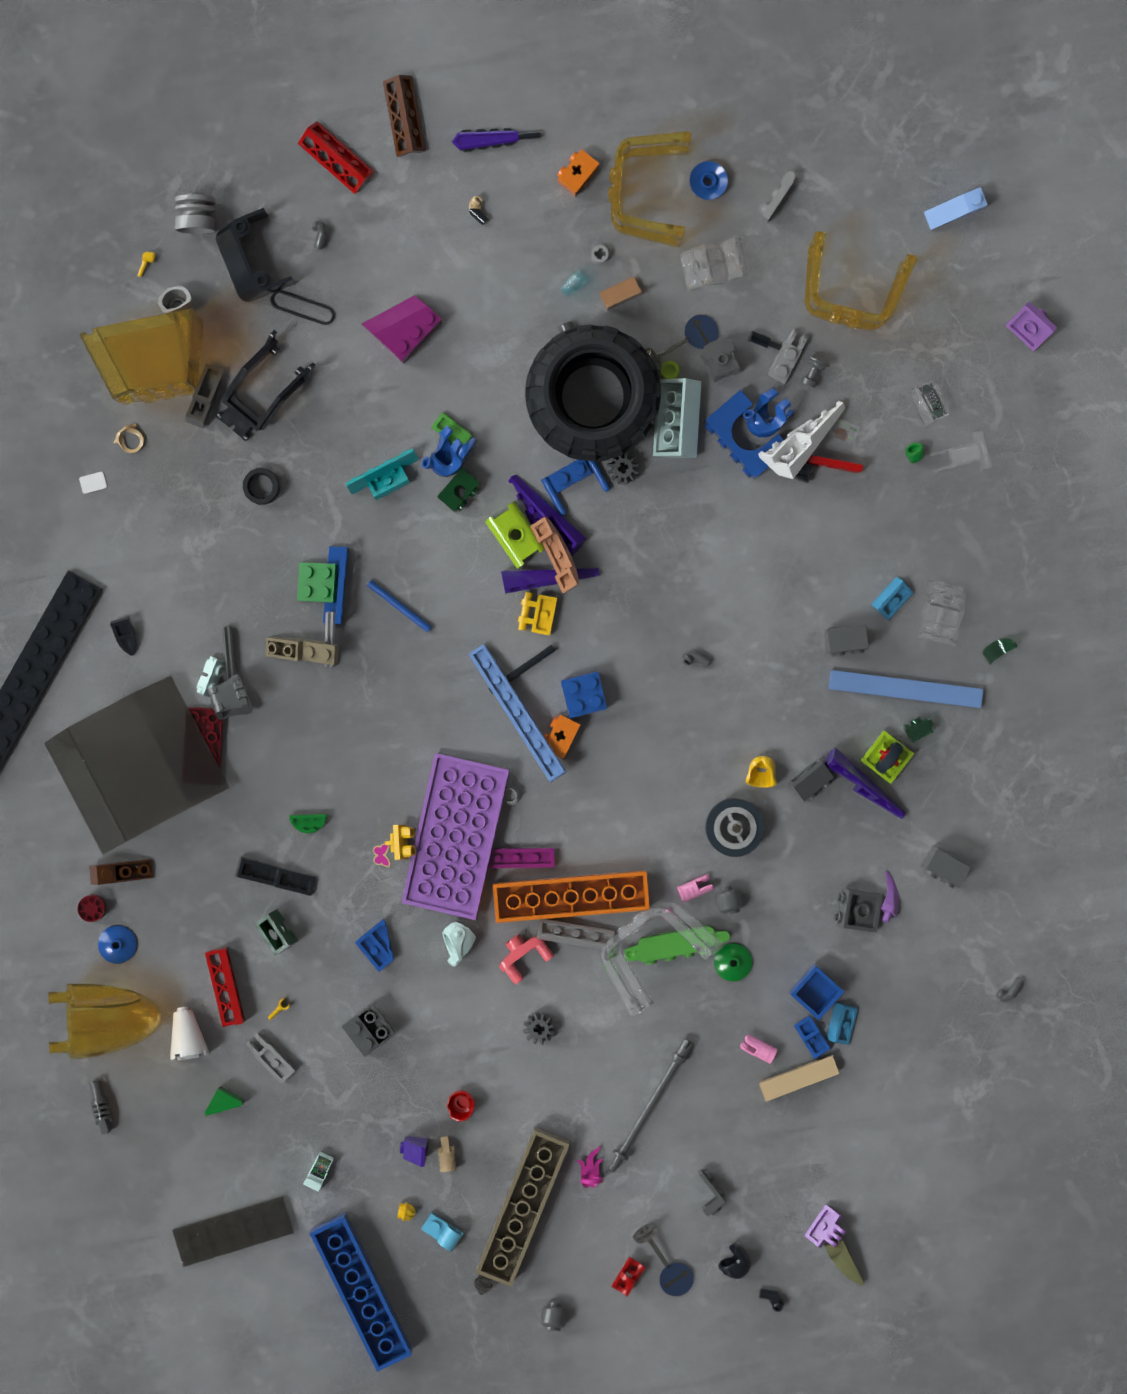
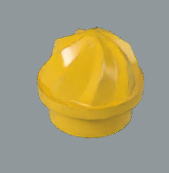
M405 1202V1204L400 1203L397 1218L402 1219L404 1222L412 1220L416 1215L414 1206L408 1202Z

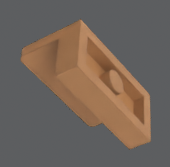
M632 277L599 292L608 311L642 295V290L639 288L635 277Z

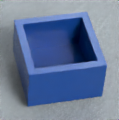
M598 672L561 681L570 718L607 709Z
M815 964L809 968L789 991V994L818 1020L844 993L843 989Z

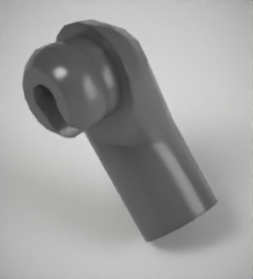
M1016 979L1008 991L999 989L996 997L1001 1002L1009 1001L1018 995L1024 984Z

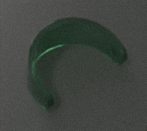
M1002 638L986 646L982 654L988 664L991 665L996 659L1018 646L1013 639Z

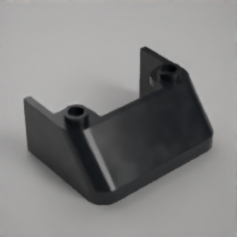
M264 208L236 218L216 235L217 245L238 297L244 302L255 301L295 284L292 276L273 283L271 276L266 272L253 274L239 239L249 234L251 223L268 217Z

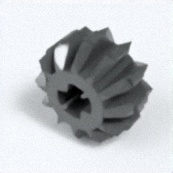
M625 453L624 458H622V455L618 456V460L612 458L611 460L615 464L607 463L608 467L613 468L608 470L607 474L614 473L611 481L618 477V485L621 484L622 479H624L625 485H628V477L632 481L635 480L631 473L639 474V471L633 469L638 467L639 463L632 464L635 457L633 456L628 460L629 453ZM620 464H625L624 466H628V469H626L625 474H622V471H618V468H620Z
M538 1012L534 1013L535 1019L529 1015L527 1018L531 1023L524 1022L523 1024L529 1027L524 1029L523 1033H530L526 1037L527 1040L534 1037L533 1044H536L537 1039H540V1043L543 1045L544 1037L547 1041H550L551 1038L548 1034H555V1031L550 1029L555 1027V1023L548 1024L552 1017L549 1016L545 1020L546 1013L544 1012L541 1018L538 1017ZM536 1024H540L545 1029L538 1033V1030H534V1027L536 1028Z

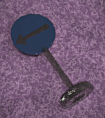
M707 315L693 316L685 326V339L659 354H656L652 348H645L649 356L652 357L657 372L662 369L660 358L687 342L697 349H704V346L715 341L718 337L716 322Z
M654 1222L642 1226L634 1233L633 1239L638 1244L648 1241L665 1266L659 1276L662 1290L671 1296L686 1294L693 1284L691 1270L685 1264H669L652 1239L658 1231V1227Z

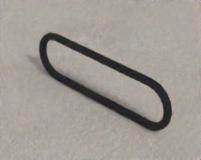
M276 291L270 298L271 305L274 308L323 325L330 324L334 320V311L329 306L284 291ZM276 294H284L330 310L332 317L328 322H322L278 307L274 304L273 298Z

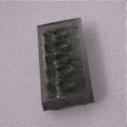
M283 1195L172 1230L183 1267L294 1233Z

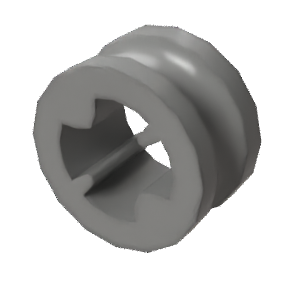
M602 245L595 246L591 253L593 261L598 264L606 262L609 255L607 248ZM600 249L603 250L602 253L605 252V256H602L601 259H597L598 256H595L594 254L598 253V250Z

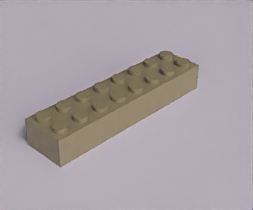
M534 1126L476 1267L477 1274L512 1287L569 1148V1140Z

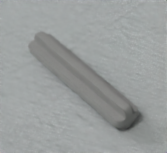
M333 611L326 612L325 642L328 644L336 643V612ZM324 664V667L326 668H334L335 666L331 664Z

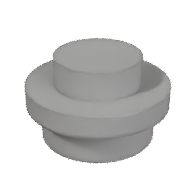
M507 786L503 803L513 805L519 800V792L515 787Z

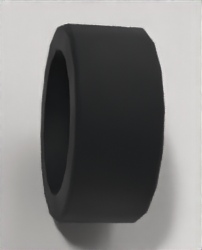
M253 469L243 480V492L255 504H269L279 494V480L268 469ZM259 475L267 476L273 484L271 493L264 498L254 496L250 490L252 479Z

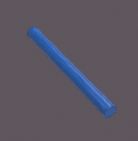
M370 580L367 586L424 631L428 632L432 626L374 581Z

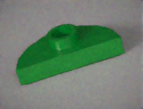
M327 814L289 815V819L295 829L301 833L309 834L317 832L324 826Z

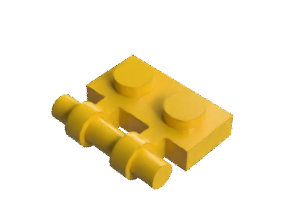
M525 592L524 599L521 602V605H523L521 616L518 617V630L526 631L527 624H532L531 632L550 636L557 598L538 594L537 602L531 601L533 593ZM530 607L536 608L534 619L528 618Z

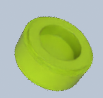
M666 361L660 368V374L664 379H675L679 374V366L674 361Z

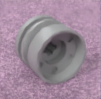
M197 193L175 197V203L179 204L175 206V211L183 213V215L175 217L176 232L186 234H210L215 232V218L207 216V214L216 211V208L211 206L216 204L215 197Z

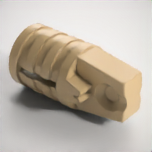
M449 1136L441 1137V1147L437 1148L440 1172L457 1170L454 1155L455 1147L450 1146Z

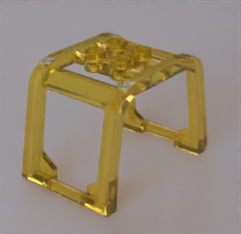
M689 131L628 137L619 144L615 154L614 168L610 167L609 183H613V186L609 187L608 202H611V223L618 232L676 248L681 246L685 226L658 223L625 215L620 209L622 164L626 159L658 155H688L691 144V133ZM654 144H670V145H661V146H651V147H641V148H631V149H630V146L654 145Z
M815 232L808 244L804 296L806 310L818 319L826 320L833 324L846 325L853 329L872 331L880 328L893 314L915 266L917 257L907 254L904 261L899 263L891 290L881 313L873 314L829 303L819 297L820 266L826 233Z

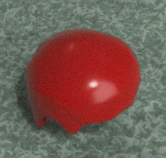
M461 1090L454 1092L449 1097L446 1106L450 1113V1118L457 1122H462L473 1115L476 1103L470 1093Z

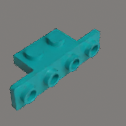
M414 448L405 450L400 455L386 460L383 464L369 469L364 474L353 477L345 484L351 494H355L369 486L377 501L410 483L403 468L418 461L419 458Z

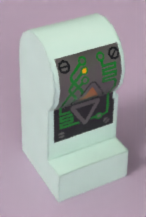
M320 1151L303 1185L319 1192L334 1158Z

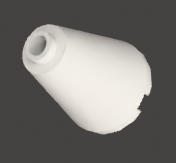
M188 1007L177 1008V1012L173 1013L171 1061H174L175 1057H177L178 1061L198 1058L199 1054L203 1052L204 1056L208 1055L209 1051L193 1010H189Z

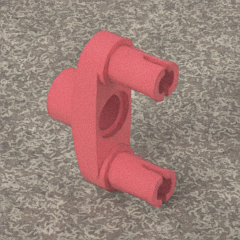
M519 934L505 944L510 953L499 964V968L502 972L505 971L516 985L524 979L514 965L516 960L532 948H536L545 962L554 956L545 943L546 940L536 939V935L524 942Z

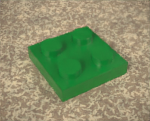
M300 562L297 601L336 603L338 564Z

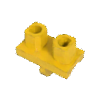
M393 825L390 841H385V845L391 846V853H394L395 860H409V857L416 855L415 845L408 846V838H414L415 828L407 827V825Z

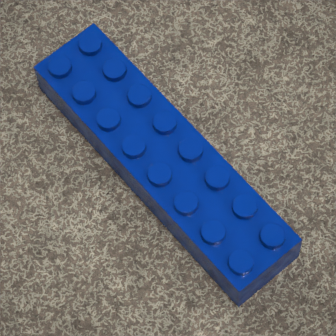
M345 1212L312 1228L309 1234L376 1371L378 1372L411 1356L413 1348L347 1213Z

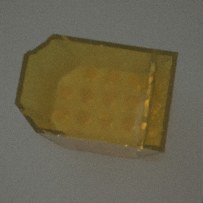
M193 309L93 328V333L87 335V332L80 334L112 399L122 403V405H130L133 402L153 403L156 398L168 400L173 399L174 395L177 394L189 396L196 389L199 377L203 319Z

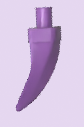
M885 871L887 895L881 910L884 912L882 921L889 923L891 916L897 917L899 893L894 879L888 871Z

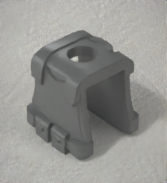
M238 674L207 690L219 720L235 715L253 713L249 695Z

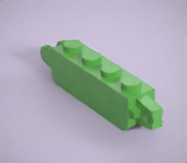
M703 925L641 937L637 945L624 949L627 961L641 960L642 963L645 962L646 965L657 963L658 959L671 961L675 960L676 956L692 957L695 956V952L702 951V954L714 952L713 949L717 948V944L728 941L730 934L725 930L714 931L710 925Z

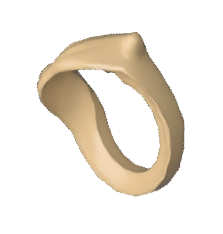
M137 424L127 425L116 434L113 443L119 444L127 453H136L143 447L144 437L136 428ZM123 431L130 432L139 437L140 444L136 449H128L126 447L122 434Z

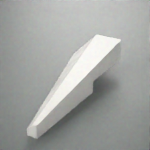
M836 402V407L828 412L826 410L822 411L819 418L814 421L810 419L787 434L788 438L778 443L776 441L772 444L773 448L765 453L761 451L758 454L759 458L779 476L794 479L845 410L844 402Z

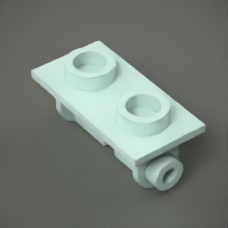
M212 656L207 659L203 672L207 673L208 676L201 675L196 687L198 688V693L209 697L207 690L218 685L220 677L225 671V661Z

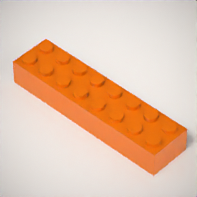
M646 870L493 883L496 923L650 910Z

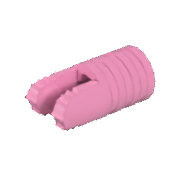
M708 874L677 887L683 903L715 889L712 884L700 889L697 886L710 879Z
M749 1034L746 1035L745 1041L740 1045L742 1050L768 1064H771L778 1050Z

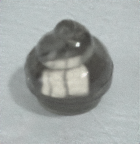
M479 1275L474 1281V1287L480 1295H483L493 1288V1280Z

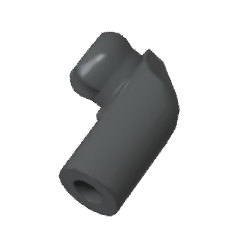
M314 221L312 230L317 231L314 248L322 250L326 239L325 224L322 221Z
M697 650L687 652L682 656V663L687 666L698 662L706 668L711 661Z

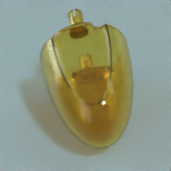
M67 984L66 991L48 992L49 1004L66 1003L67 1020L66 1041L49 1042V1054L67 1053L70 1060L97 1057L132 1047L151 1036L162 1022V1012L159 1006L147 996L129 989L100 984Z

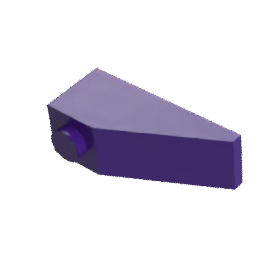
M405 1137L404 1142L400 1143V1153L404 1154L403 1159L420 1167H425L428 1153V1138Z

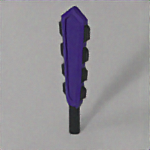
M504 128L503 131L498 129H491L490 131L477 129L476 132L462 130L457 133L452 143L459 151L471 152L475 148L485 150L489 146L492 148H499L503 144L505 146H512L513 143L519 140L540 138L539 131L518 132L511 128Z

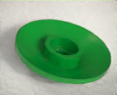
M729 943L717 951L714 957V967L721 978L727 981H739L749 974L752 968V957L744 946L737 943ZM736 960L737 965L734 967L731 966L730 961Z

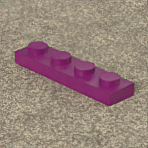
M554 848L492 849L488 868L555 867Z

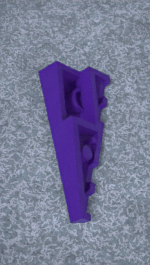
M517 475L511 476L508 482L513 483L518 493L516 497L518 500H522L526 508L525 513L531 525L543 517H547L561 535L571 556L578 552L586 538Z
M598 568L576 569L579 580L600 576ZM555 569L501 571L505 594L558 584L555 579L557 575Z
M836 747L829 752L824 762L825 766L855 783L853 791L900 819L904 818L906 812Z

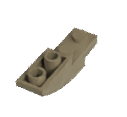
M266 637V656L336 665L339 658V645L308 639Z

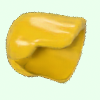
M768 756L755 757L750 763L745 782L752 787L759 788L776 786V765L774 760ZM757 768H763L767 770L765 772H758Z

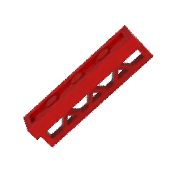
M318 121L307 127L297 143L354 194L359 191L363 183L374 173L370 167ZM307 137L313 140L314 147H310L305 142ZM320 150H324L328 154L329 159L325 160L321 156ZM335 163H339L342 166L343 172L336 170ZM349 176H353L359 181L356 186L350 182Z
M228 947L205 952L222 1027L243 1024L245 1017ZM219 953L221 962L219 967L212 963L210 955ZM219 971L224 974V985L216 982L215 976ZM223 989L228 992L230 999L228 1004L220 999ZM229 1008L233 1012L234 1020L226 1022L224 1013Z

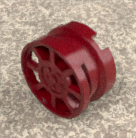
M97 894L83 897L77 907L79 916L87 922H95L101 919L107 909L105 900Z

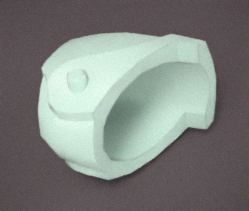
M459 922L450 923L442 932L450 955L447 961L453 967L471 950L476 939L475 934Z

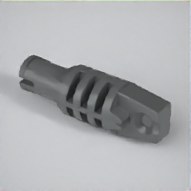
M100 1080L89 1082L93 1098L90 1103L95 1123L99 1125L101 1134L110 1133L112 1131L110 1122L113 1120L108 1098L103 1094Z

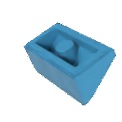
M896 577L871 605L889 620L914 592L903 580Z
M836 1002L826 1039L835 1043L849 1045L858 1008Z

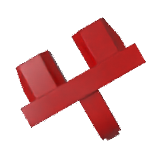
M629 1256L611 1287L628 1297L646 1267ZM626 1272L633 1275L632 1278L628 1277Z

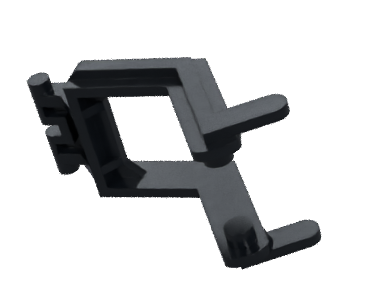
M275 330L271 332L265 345L240 369L224 392L222 402L228 408L224 413L220 411L216 416L229 428L233 424L235 426L233 432L245 442L250 438L248 432L251 428H254L256 431L267 428L284 402L311 376L316 366L313 362L305 369L300 366L295 371L297 377L276 397L264 415L258 416L239 400L237 391L249 373L270 353L275 356L279 352L280 348L277 346L279 341L275 339L278 332Z

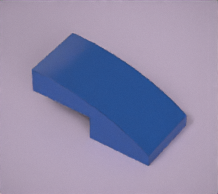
M811 1016L794 1025L814 1060L831 1050Z

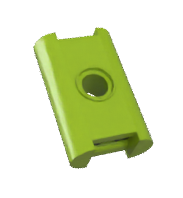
M513 501L507 505L509 509L495 519L491 516L485 523L518 569L524 565V559L537 550L539 553L543 552L545 547L543 543H538L530 527L531 524L516 502ZM513 530L521 532L519 540L511 538L510 533Z

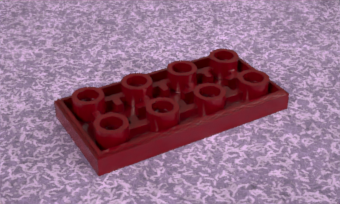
M185 707L181 784L220 786L224 720L217 718L214 708Z

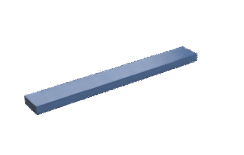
M483 644L468 655L549 782L551 783L567 773L487 646Z
M835 670L830 671L828 689L975 708H981L983 689Z

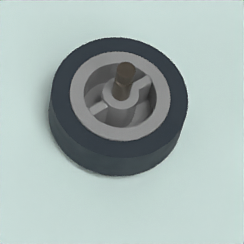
M727 799L715 805L708 814L705 826L706 835L711 845L718 852L730 857H740L751 853L760 844L764 834V822L760 812L749 802L742 799Z

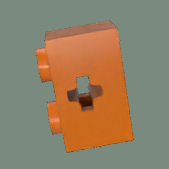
M582 149L579 153L575 151L569 159L571 163L567 168L563 166L557 174V183L573 196L580 192L597 171L600 164ZM580 168V175L578 173L573 175V169L578 170Z
M561 714L559 717H554L550 725L553 729L550 735L546 733L545 739L556 756L564 759L581 724ZM561 730L564 731L565 739L557 741L555 733H559Z

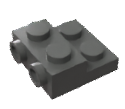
M842 888V892L837 897V901L840 904L839 911H836L834 915V920L837 923L836 926L877 933L883 895Z

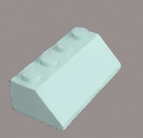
M687 378L661 379V400L659 412L655 420L653 456L697 458L701 381Z

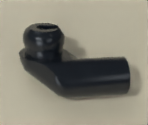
M760 1288L759 1298L769 1300L773 1310L780 1312L783 1309L784 1302L779 1293Z

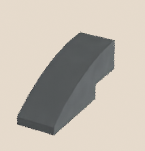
M206 363L185 415L187 423L204 428L223 378V369Z

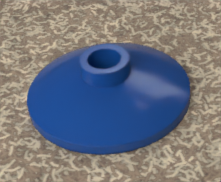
M705 161L694 167L690 174L689 183L691 190L697 197L704 200H713L720 197L726 190L728 177L721 165L712 161ZM710 179L712 184L706 185L704 181Z
M120 925L111 926L104 930L98 941V948L102 957L114 964L128 961L134 955L137 947V941L133 932ZM114 942L119 943L120 946L118 949H115L113 947Z

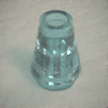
M580 270L573 271L559 289L567 297L585 287L588 280Z

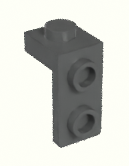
M701 1169L698 1171L699 1175L715 1194L713 1199L702 1206L703 1212L708 1217L710 1214L713 1216L721 1210V1206L726 1203L723 1198L726 1195L719 1186L716 1188L713 1185L714 1179L708 1171L704 1173Z

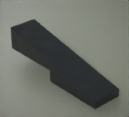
M239 857L235 876L309 896L312 895L316 880L314 876Z

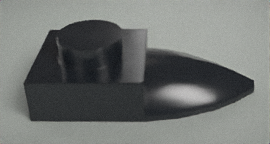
M130 617L111 621L110 625L117 643L123 651L133 656L136 648V633Z

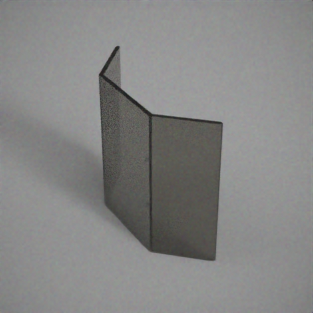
M172 676L118 700L64 729L44 743L103 855L145 831L230 788Z

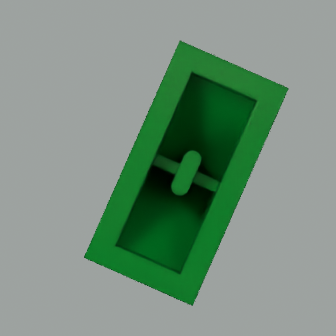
M220 1086L208 1105L205 1116L243 1106L245 1103L244 1099Z

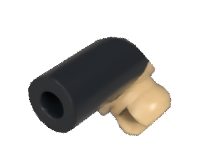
M474 196L469 202V213L483 225L488 220V217L481 212L482 198Z

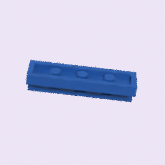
M329 546L328 564H338L336 603L324 602L323 623H325L326 612L333 611L336 612L335 624H343L348 547Z

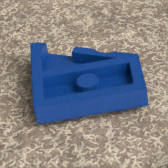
M384 919L355 942L378 972L394 960Z

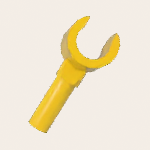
M143 253V262L137 276L142 277L147 262L154 263L155 253Z
M286 997L279 1001V1006L267 1017L270 1021L279 1012L290 1007L291 1003L287 1007L282 1006V1001Z

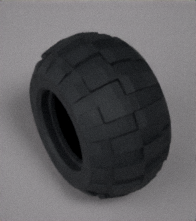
M581 325L559 333L537 353L526 379V406L535 430L554 450L580 461H606L629 452L649 433L659 412L661 383L652 357L632 336L630 337L619 331V329L610 326ZM585 366H600L608 369L618 378L623 389V404L619 413L610 422L601 426L590 427L577 423L568 415L563 405L562 391L566 380L573 372Z

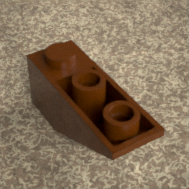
M151 859L89 865L91 885L153 878Z

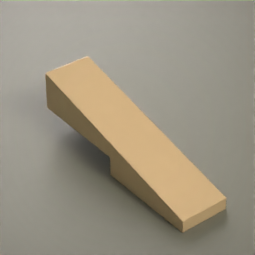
M831 1055L799 1066L797 1069L761 1080L759 1085L767 1102L838 1075L840 1072L834 1056Z

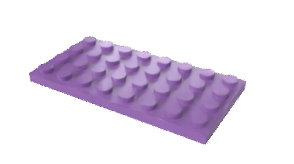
M435 753L414 844L416 855L411 858L401 903L477 920L510 770Z

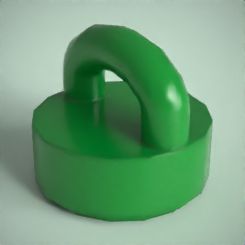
M912 443L905 449V454L910 463H917L924 457L925 449L921 443Z

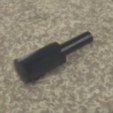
M754 331L750 333L748 341L766 348L770 346L780 350L782 347L781 344L770 341L771 338Z

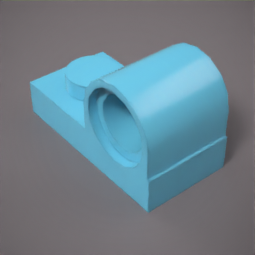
M431 1212L421 1230L435 1238L443 1248L451 1252L464 1234L433 1212Z

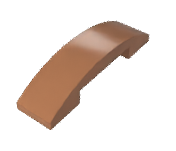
M543 517L530 527L538 543H543L556 570L557 575L555 579L562 593L565 594L579 585L577 570L561 535L547 517Z

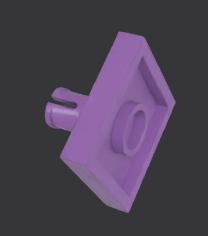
M1030 302L1005 325L1033 352L1057 329L1047 318L1046 311L1043 309L1038 310Z

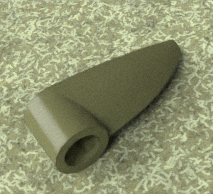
M843 1238L840 1241L832 1239L838 1244L836 1248L828 1242L824 1243L827 1253L836 1267L851 1281L858 1285H864L863 1279Z

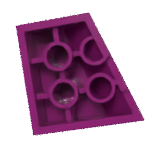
M414 295L363 322L361 325L400 362L404 363L442 323V319Z

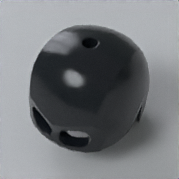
M733 1243L729 1246V1249L734 1255L721 1260L718 1267L727 1277L741 1279L749 1272L751 1259L741 1245Z

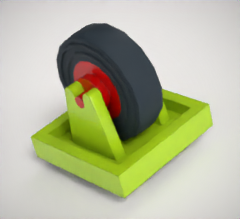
M883 730L860 761L888 783L892 784L914 753Z

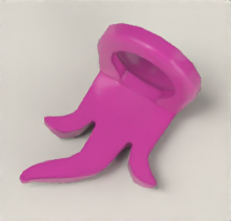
M601 1146L588 1155L586 1165L582 1160H576L581 1165L580 1183L585 1188L589 1186L595 1188L604 1181L599 1176V1164L603 1159L596 1160L595 1165L593 1162V1158L599 1152Z

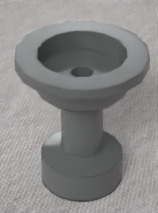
M808 356L810 359L809 364L812 368L807 377L803 376L801 382L815 388L817 382L814 379L818 371L824 370L829 365Z

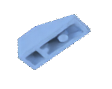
M980 187L929 209L924 214L930 230L981 211L988 204Z

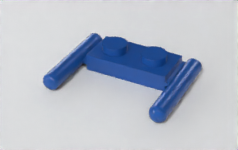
M576 460L541 480L561 516L566 515L567 511L557 493L594 473L604 492L610 490V486L597 462Z

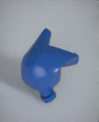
M773 388L759 396L753 410H747L743 414L744 419L747 420L748 430L759 438L772 436L794 415V410L786 411L791 406V402L786 398L776 405V416L771 417L769 415L768 402L779 395Z
M447 425L439 432L440 439L436 451L431 453L430 458L425 457L423 459L422 467L432 469L435 474L442 477L452 476L460 471L477 440L471 438L470 441L463 445L457 438L451 445L447 438L453 430Z

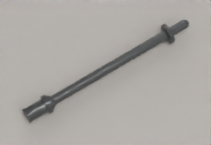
M683 1038L677 1051L672 1054V1063L620 1150H613L616 1156L609 1166L611 1173L617 1170L622 1159L626 1161L629 1159L625 1154L679 1064L686 1062L685 1058L694 1045L691 1041Z

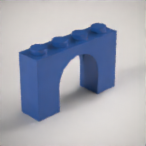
M739 390L704 421L706 423L705 428L711 435L715 433L719 438L717 442L723 449L727 448L731 452L729 456L732 460L744 467L742 469L744 474L748 478L752 477L755 479L769 467L759 458L758 454L761 451L767 452L773 448V443L776 441L780 443L783 439L777 434L763 447L752 451L742 449L735 443L732 437L733 423L753 405L746 395Z

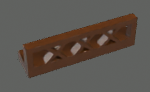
M397 75L384 80L383 86L396 156L402 157L410 153L425 152L426 148L412 76ZM392 83H395L396 88L394 94L391 92L390 87ZM396 102H398L399 109L397 112L394 108ZM399 121L402 122L403 126L401 132L398 130ZM403 139L406 142L407 149L402 150L401 146Z

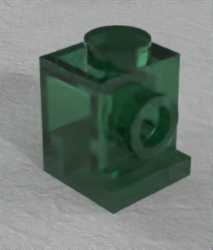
M918 717L910 721V726L908 724L902 725L911 743L933 733L932 727H934L930 717L923 719Z

